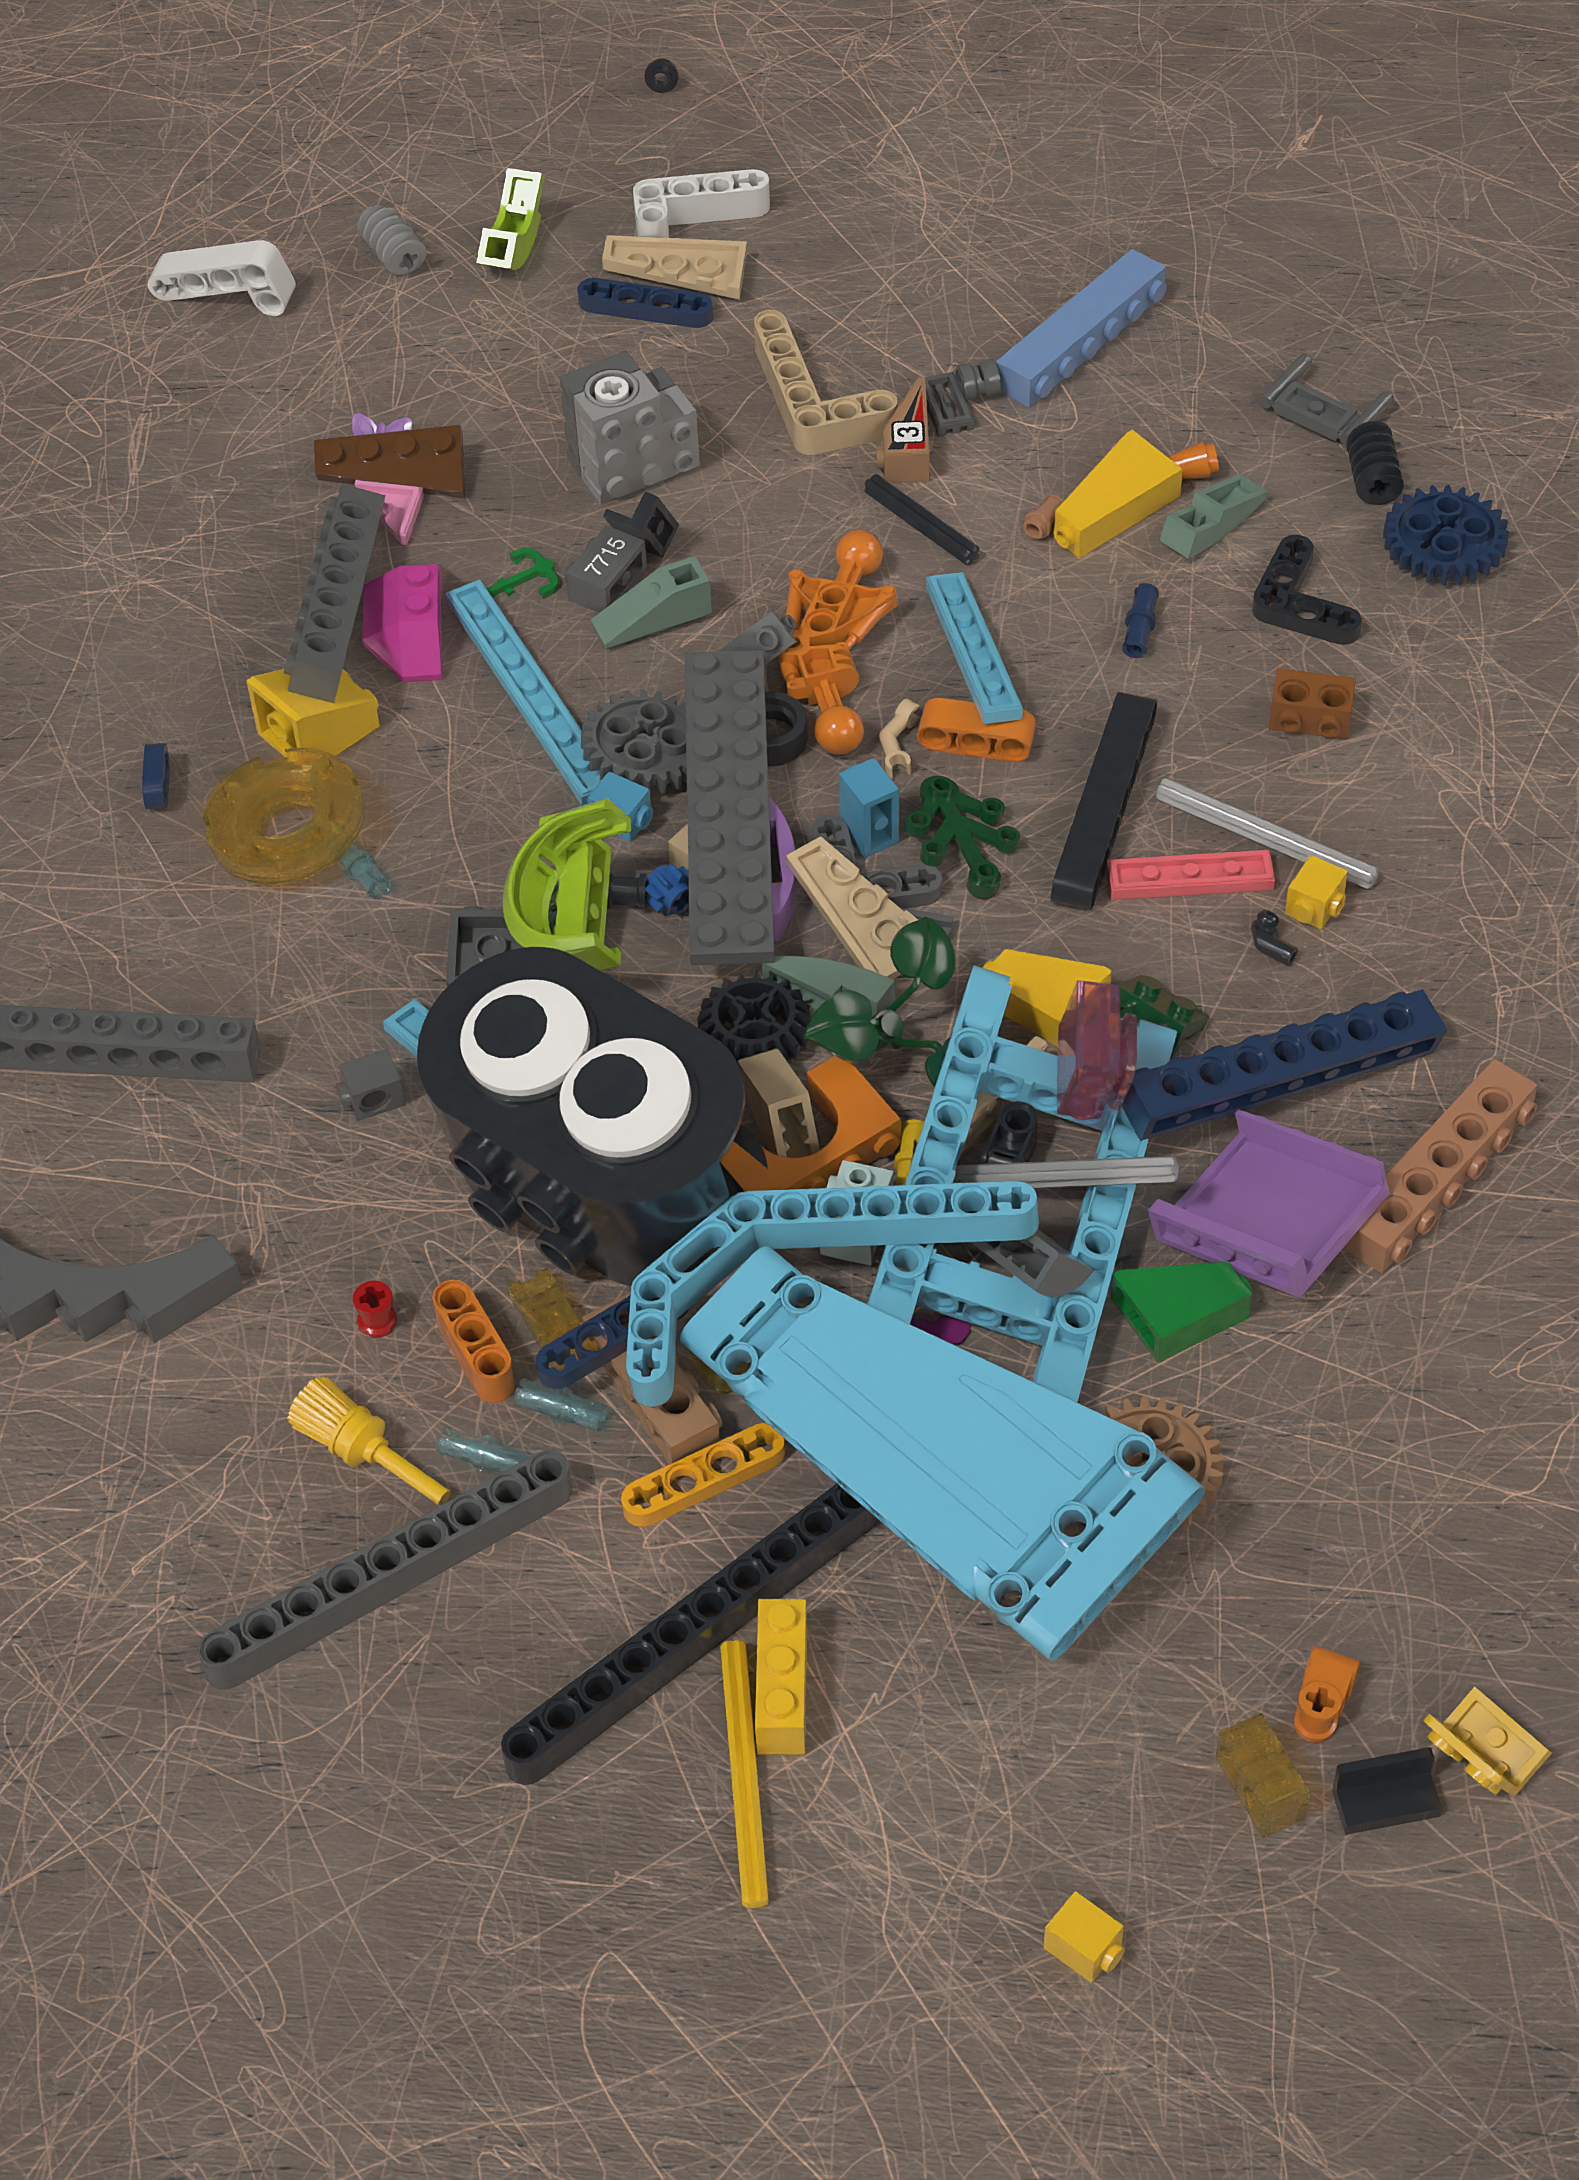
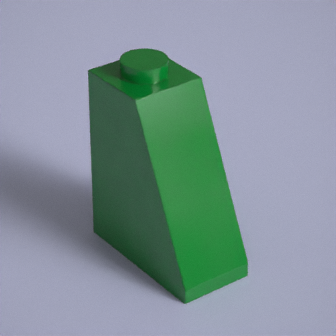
M1227 1261L1126 1269L1112 1274L1111 1300L1157 1363L1249 1318L1251 1298L1253 1297L1252 1288L1245 1276L1242 1274L1237 1275Z

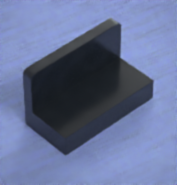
M644 492L632 518L606 509L603 515L612 528L645 540V550L662 558L679 526V523L660 498L648 492Z
M1431 1747L1343 1763L1337 1766L1332 1793L1345 1835L1440 1817L1442 1806L1431 1775L1435 1758Z

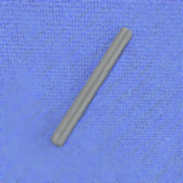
M1164 778L1157 788L1156 798L1159 801L1304 863L1310 855H1313L1348 870L1346 881L1362 888L1371 889L1377 880L1379 870L1376 866L1179 782Z
M1174 1156L958 1165L955 1169L956 1173L953 1183H957L959 1179L966 1183L1020 1181L1031 1185L1032 1188L1175 1182L1178 1179L1179 1164Z

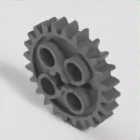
M645 689L641 690L639 697H634L627 690L623 700H620L615 695H610V705L599 701L597 711L590 710L588 712V721H583L581 749H583V760L590 761L589 770L591 772L600 770V780L608 772H612L650 789V791L651 787H657L662 794L665 793L666 784L680 789L681 779L687 781L686 703L677 706V696H672L667 701L662 700L661 691H657L653 698L648 697Z

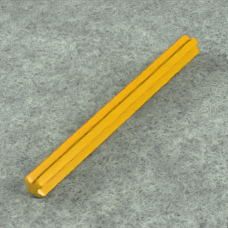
M742 1640L725 1641L721 1644L720 1649L742 1905L748 1909L763 1908L768 1904L769 1899L746 1644Z

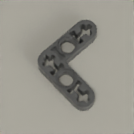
M826 815L817 819L812 825V841L821 836L829 843L827 833H832L835 838V845L833 847L857 867L846 822L834 815ZM921 864L860 873L873 885L892 887L895 891L888 895V898L901 908L930 905L938 901L942 895V874L934 866ZM921 882H926L928 887H922ZM902 884H906V891H902Z

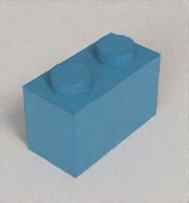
M875 758L859 765H853L839 773L840 818L846 822L851 842L864 859L898 844L899 789Z

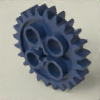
M1431 485L1428 494L1417 488L1414 498L1404 494L1402 503L1394 502L1392 512H1387L1383 531V538L1385 539L1384 549L1391 550L1390 560L1400 559V570L1412 567L1411 577L1413 578L1424 573L1426 574L1425 579L1427 583L1432 581L1434 577H1439L1442 585H1446L1448 578H1453L1458 585H1461L1463 576H1467L1475 582L1477 581L1478 572L1488 576L1491 566L1498 568L1500 558L1505 557L1509 538V531L1506 530L1508 521L1501 519V509L1491 510L1492 500L1479 502L1480 493L1478 492L1469 497L1465 495L1466 488L1464 487L1457 493H1452L1450 485L1445 486L1444 492H1438L1437 488Z

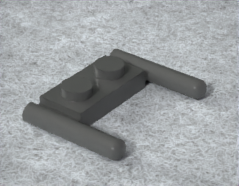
M1306 353L1301 354L1258 399L1262 407H1273L1274 413L1336 442L1340 439L1345 446L1348 435L1354 428L1369 421H1376L1394 401L1392 393L1383 391L1361 415H1358L1357 409L1297 382L1296 380L1312 364V358Z

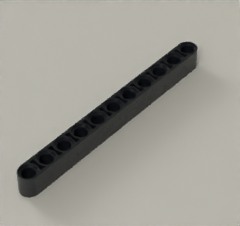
M835 1484L509 1728L501 1741L505 1770L509 1778L521 1785L534 1784L543 1779L758 1616V1599H780L881 1521L863 1506L857 1509L847 1508L846 1506L850 1504H861L838 1484ZM818 1530L827 1532L826 1534L819 1536L811 1534L812 1532ZM780 1557H787L792 1559L788 1562L783 1563L775 1561V1559H778ZM744 1584H752L756 1586L749 1590L738 1588ZM708 1611L720 1613L715 1617H705L702 1615ZM674 1638L684 1640L682 1643L678 1645H670L665 1643L666 1641ZM635 1666H643L647 1668L646 1670L640 1673H632L628 1671L629 1669ZM597 1694L610 1696L604 1701L591 1700ZM560 1722L572 1723L567 1729L558 1730L553 1728ZM529 1750L535 1752L528 1758L520 1759L515 1757L521 1751Z

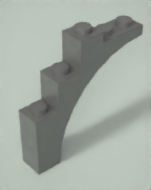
M214 1235L182 1251L161 1258L115 1267L76 1266L47 1261L18 1250L0 1239V1331L7 1328L16 1341L58 1317L67 1331L70 1332L75 1329L85 1342L127 1318L137 1333L144 1330L150 1339L156 1343L244 1288L237 1262Z

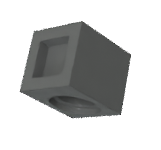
M388 1049L339 1064L342 1082L336 1083L337 1092L343 1107L351 1106L357 1121L405 1106L401 1079Z

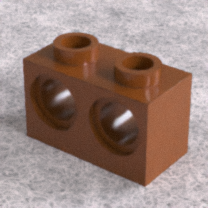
M1277 668L1269 730L1348 739L1356 678Z

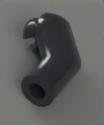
M1269 910L1260 911L1257 914V919L1251 925L1256 949L1290 966L1297 955L1298 948L1279 938L1276 928L1279 918L1274 912Z

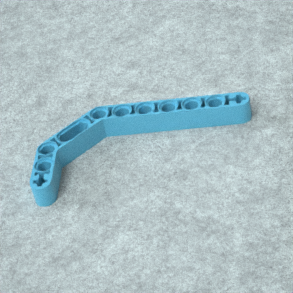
M1003 1181L766 1190L737 1193L634 1279L631 1286L626 1369L634 1398L638 1403L649 1407L659 1406L667 1402L672 1396L674 1389L677 1318L759 1248L769 1246L772 1249L1027 1239L1034 1235L1039 1226L1035 1190L1025 1182ZM720 1247L691 1272L682 1273L707 1251ZM659 1298L658 1300L650 1301L651 1299ZM658 1336V1337L655 1338V1339L646 1340V1339H648V1338H650V1337ZM648 1367L655 1368L651 1371V1376H649L650 1372Z

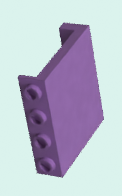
M1238 1109L1235 1112L1239 1129L1238 1135L1179 1201L1173 1205L1157 1199L1148 1209L1155 1239L1158 1242L1211 1263L1227 1261L1236 1273L1301 1298L1390 1194L1384 1163L1372 1156L1362 1155L1343 1148L1334 1142H1327L1305 1134L1299 1129H1291L1272 1122L1263 1116H1256Z

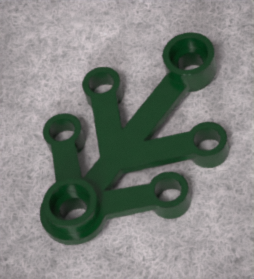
M945 776L926 778L921 783L919 791L922 805L918 810L908 814L905 830L912 837L921 838L926 836L929 832L931 819L936 812L942 814L944 822L933 839L923 842L920 860L928 866L941 865L946 849L954 838L970 868L966 883L969 893L981 899L994 897L999 889L1001 874L995 864L985 861L973 837L994 845L1000 852L1012 853L1018 848L1020 833L1011 826H1002L996 830L961 815L958 808L979 816L984 823L995 825L1003 819L1004 803L997 798L991 797L980 801L960 792L958 785L953 780Z

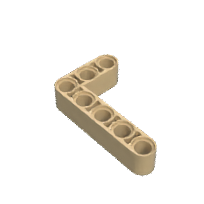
M776 310L759 312L754 318L755 352L795 449L802 454L815 455L883 440V429L897 410V397L894 393L887 390H874L821 402L784 314Z

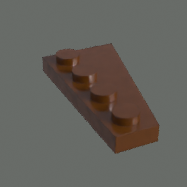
M460 425L314 440L315 474L318 480L355 485L356 480L414 486L423 488L424 494L435 495L436 492L452 494V497L466 499L463 431Z

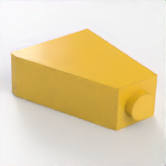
M1005 949L994 961L989 960L983 966L984 969L1010 977L1008 984L1012 985L1004 1016L1060 1049L1110 997L1112 970L1105 966Z

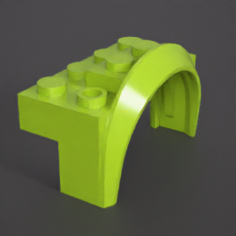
M608 798L539 818V827L524 842L510 866L503 892L505 922L511 935L523 947H548L562 950L574 955L601 972L604 969L621 965L620 949L618 947L609 949L604 945L612 848L601 839L631 832L632 821L628 815ZM539 856L543 859H548L550 862H552L555 865L556 870L549 867L545 862H543L539 858ZM559 879V889L555 893L557 906L556 926L553 927L551 934L548 920L549 904L552 892Z

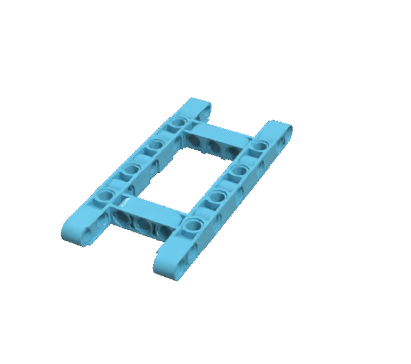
M973 965L905 1185L953 1183L956 1173L955 1169L968 1134L978 1101L976 1099L979 1091L1012 1102H1026L1036 1110L1101 1130L1102 1133L1094 1159L1144 1157L1148 1139L1139 1140L1118 1101V1097L1126 1078L1133 1071L1143 1067L1153 1069L1166 1065L1170 1061L1177 1031L1140 1019L1137 1026H1134L1129 1045L1125 1047L1118 1075L998 1037L997 1034L1012 985L1008 984L1010 977ZM1136 1184L1086 1186L1069 1252L1094 1271L1080 1287L1068 1294L1057 1297L1042 1295L1015 1275L1013 1278L980 1268V1263L974 1261L967 1264L937 1254V1249L933 1248L934 1243L898 1244L885 1246L867 1305L910 1324L915 1305L1040 1345L1042 1349L1032 1382L1074 1402H1078ZM896 1267L904 1268V1269H906L908 1272H903V1271L897 1269ZM1067 1322L1073 1323L1077 1325L1079 1328H1075L1069 1325Z

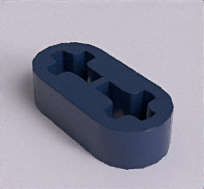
M145 744L142 775V793L145 808H167L170 760L167 744Z

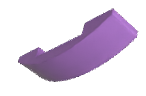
M769 797L770 847H776L780 882L772 883L774 941H780L791 921L796 902L797 879L786 864V855L795 851V847L784 815Z

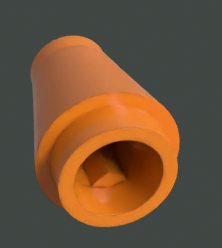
M1202 441L1168 457L1183 469L1182 479L1211 478V474L1219 472L1214 443L1204 444Z

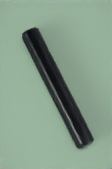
M874 474L865 481L866 487L864 491L866 494L962 563L970 565L974 560L978 559L980 549L978 545L880 475Z

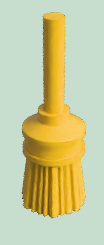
M323 1376L322 1378L316 1377L314 1380L311 1379L308 1385L293 1400V1404L289 1409V1416L287 1417L292 1428L328 1446L329 1452L336 1457H341L349 1467H357L365 1461L370 1464L378 1462L437 1505L441 1506L448 1501L451 1495L450 1490L388 1447V1440L383 1438L385 1431L384 1420L379 1416H373L366 1407L356 1405L328 1377L325 1378Z

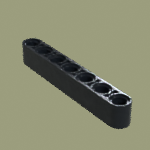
M1117 692L1054 876L1051 902L1088 910L1093 909L1107 868V860L1110 858L1154 725L1157 699Z

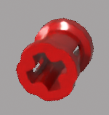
M376 1280L367 1281L360 1284L353 1293V1306L359 1313L357 1316L358 1328L361 1333L369 1335L371 1338H382L389 1335L397 1324V1315L391 1306L393 1303L392 1291L383 1282Z

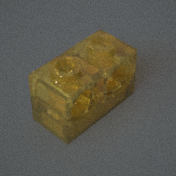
M1260 1713L1220 1731L1215 1759L1262 1838H1266L1305 1820L1311 1793L1264 1715Z

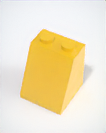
M284 669L255 675L246 680L257 734L306 776L380 727L377 699L368 689L363 690L354 683L344 669H342L334 703L287 691L291 675L283 674Z

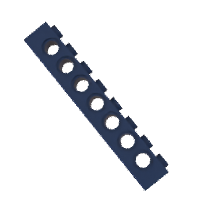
M1423 989L1408 994L1406 992H1398L1384 1001L1374 1004L1364 1002L1355 1006L1350 1011L1337 1015L1327 1013L1310 1023L1299 1026L1297 1024H1289L1276 1033L1262 1037L1259 1034L1247 1037L1241 1043L1228 1047L1223 1045L1214 1046L1203 1054L1190 1058L1180 1056L1169 1061L1166 1065L1153 1069L1148 1067L1139 1068L1126 1078L1118 1101L1139 1140L1143 1141L1233 1114L1238 1109L1243 1111L1432 1054L1436 1051L1447 1032V1028Z

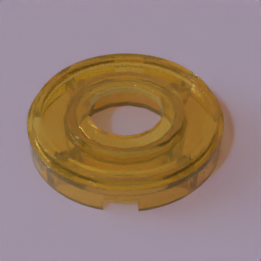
M288 748L285 749L287 757L262 763L260 756L230 772L213 790L203 812V820L206 825L205 838L217 863L225 871L237 878L262 885H281L298 882L317 875L336 863L353 845L365 817V802L353 771L343 760L322 750ZM303 806L315 812L313 818L308 823L287 835L275 837L260 835L261 826L266 818L282 808Z

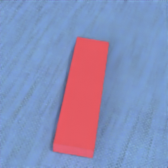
M1270 850L1107 860L1111 900L1274 890L1275 885Z

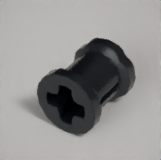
M610 872L607 909H611L613 905L638 906L639 910H646V899L648 898V892L645 890L647 887V873H640L639 877H615Z

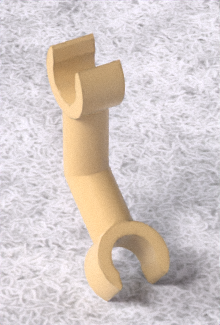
M907 698L899 704L894 718L879 734L886 755L885 771L890 779H893L892 766L896 764L904 765L909 775L911 773L910 756L906 752L901 751L896 739L906 727H914L920 719V716L914 714L920 705Z

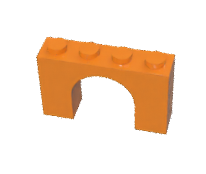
M833 1056L806 1072L809 1097L837 1130L828 1145L812 1155L799 1158L781 1157L762 1147L767 1160V1169L733 1141L720 1163L744 1192L827 1188L830 1176L838 1175L842 1160L868 1165L879 1157H887L901 1145V1119L851 1062Z

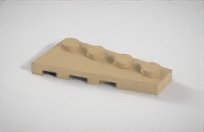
M607 235L602 257L603 270L740 300L747 258V241Z

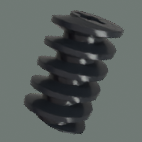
M1381 421L1363 423L1352 430L1346 441L1356 493L1361 500L1368 504H1388L1396 500L1404 488L1392 430L1386 423Z

